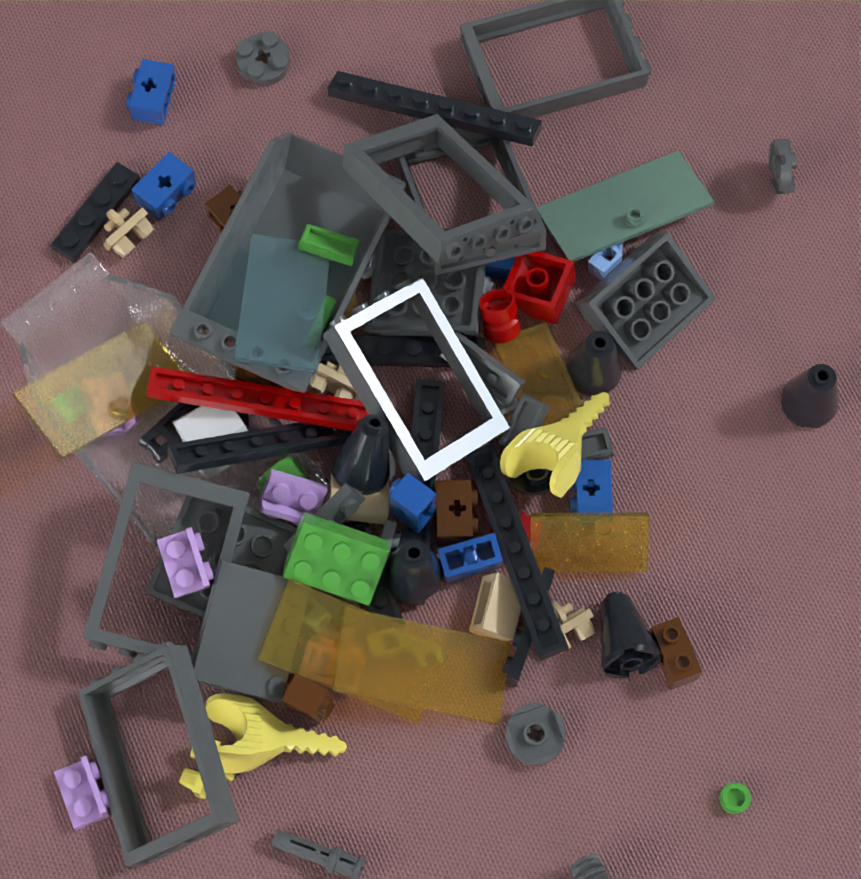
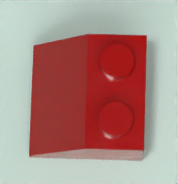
M539 251L517 256L503 289L509 290L514 294L517 308L526 315L557 325L576 280L574 261Z

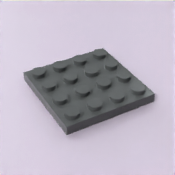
M442 228V229H443L444 231H447V230H450V229H453V228ZM385 229L377 245L369 307L375 304L373 299L387 290L390 294L397 292L395 286L410 278L413 283L423 278L454 333L478 335L480 321L479 301L483 295L486 264L436 275L429 254L404 229ZM411 298L366 322L365 331L368 335H432Z
M186 496L170 535L186 531L190 527H192L194 534L199 532L205 550L199 551L203 563L209 561L213 577H215L233 508ZM246 507L231 563L282 576L283 565L288 554L283 545L296 533L297 528ZM160 556L144 594L203 618L214 579L209 580L210 588L174 598L163 559Z

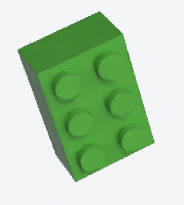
M303 512L283 565V578L369 606L390 552L388 540Z

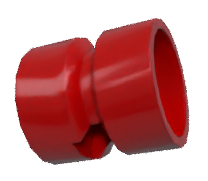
M495 289L482 295L479 301V308L486 338L494 343H506L517 338L521 332V325L517 315V304L514 294L509 290Z

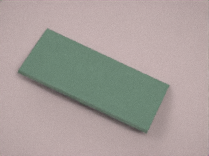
M678 150L537 207L542 222L565 258L575 262L715 205V201Z

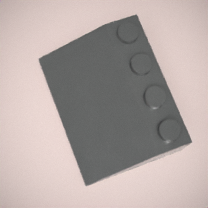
M665 232L650 236L574 305L595 331L606 332L613 338L617 352L635 370H638L715 300L716 297L670 234Z
M219 560L192 661L197 681L259 701L282 703L281 700L284 695L310 586L283 578V576Z

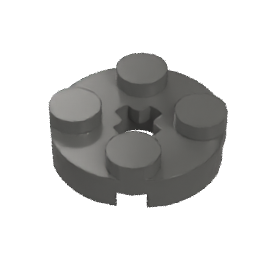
M268 31L255 34L238 44L236 55L237 68L240 75L248 82L251 80L258 82V85L261 86L272 85L282 80L286 75V70L290 66V52L286 43L278 38L276 33ZM261 55L268 56V62L265 64L262 61L256 60Z
M774 139L773 143H770L768 166L774 176V179H770V183L775 195L794 193L795 191L792 169L797 167V157L795 152H790L789 139Z
M539 703L526 704L518 708L508 720L505 731L506 745L511 754L520 763L533 766L544 765L554 760L562 751L566 738V727L561 716L556 711H552L550 708L544 707V705ZM531 727H535L537 731L542 730L544 732L539 742L528 738L527 735L530 734Z

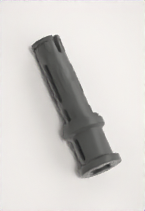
M277 829L271 848H276L322 865L330 874L336 872L352 879H360L366 862V856L356 857L343 852L342 848L338 846L330 849L284 832L281 829Z

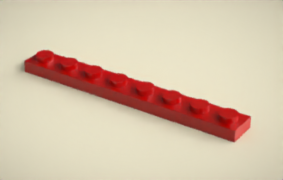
M154 366L151 367L146 395L149 398L350 431L355 429L363 417L369 415L359 400L311 392L303 393L287 388Z

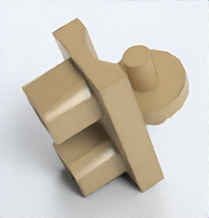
M143 207L126 222L124 219L130 213L125 208L119 213L113 209L106 213L110 221L104 225V228L108 232L115 227L118 228L103 244L107 251L113 249L124 258L135 248L133 243L126 237L128 233L133 231L143 241L154 231V228L146 219L148 213Z
M329 361L326 366L321 363L319 364L306 392L323 394L326 389L334 393L335 397L353 400L357 396L340 364L336 366Z
M552 602L564 636L565 633L572 629L581 641L595 634L590 620L594 615L590 608L585 610L581 607L566 616V614L574 610L571 603L569 602L561 607L558 602ZM565 636V639H566V641H567L568 647H569V649H570V647H572V646L570 645V643H569L567 637Z

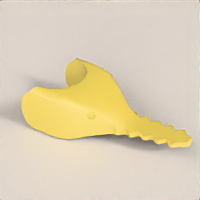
M602 392L598 395H592L590 401H584L583 407L576 408L577 412L569 413L568 418H562L559 422L521 432L510 442L501 455L500 468L502 473L508 477L517 478L529 470H551L553 472L550 478V490L553 495L560 498L563 497L576 482L581 471L582 436L587 432L586 427L593 426L592 420L598 419V413L604 412V407L610 405L609 394Z
M219 693L209 697L206 702L205 708L208 718L227 727L237 739V742L233 745L217 746L224 773L250 772L282 752L290 753L294 749L300 754L305 750L312 755L318 751L323 756L330 752L335 757L339 753L346 751V743L341 741L336 735L330 738L326 733L317 735L314 730L306 732L302 727L295 729L292 724H285L250 697Z

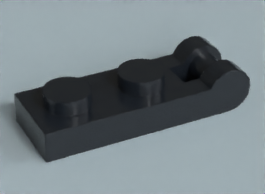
M178 403L140 438L138 444L144 450L148 449L153 454L152 458L158 464L162 463L168 457V444L183 442L173 422L195 410L198 406ZM160 435L167 440L162 445L156 442Z

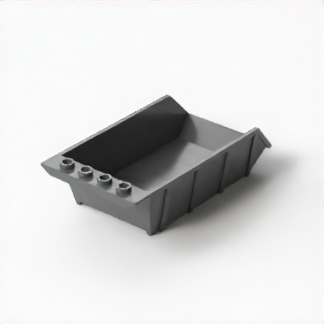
M286 132L271 139L170 334L187 345L290 390L305 393L328 347L322 334L331 329L330 322L344 315L391 216L342 168V154L291 132ZM388 175L404 191L407 182ZM310 224L361 240L353 265L349 266L298 250V244L306 225ZM328 295L336 299L335 307L314 351L305 355L298 350L321 301ZM200 329H207L209 331L206 335L198 333ZM231 340L236 344L233 347H227L225 342ZM255 352H259L263 356L259 359H255L252 357V354ZM287 364L290 368L282 371L279 369V366Z

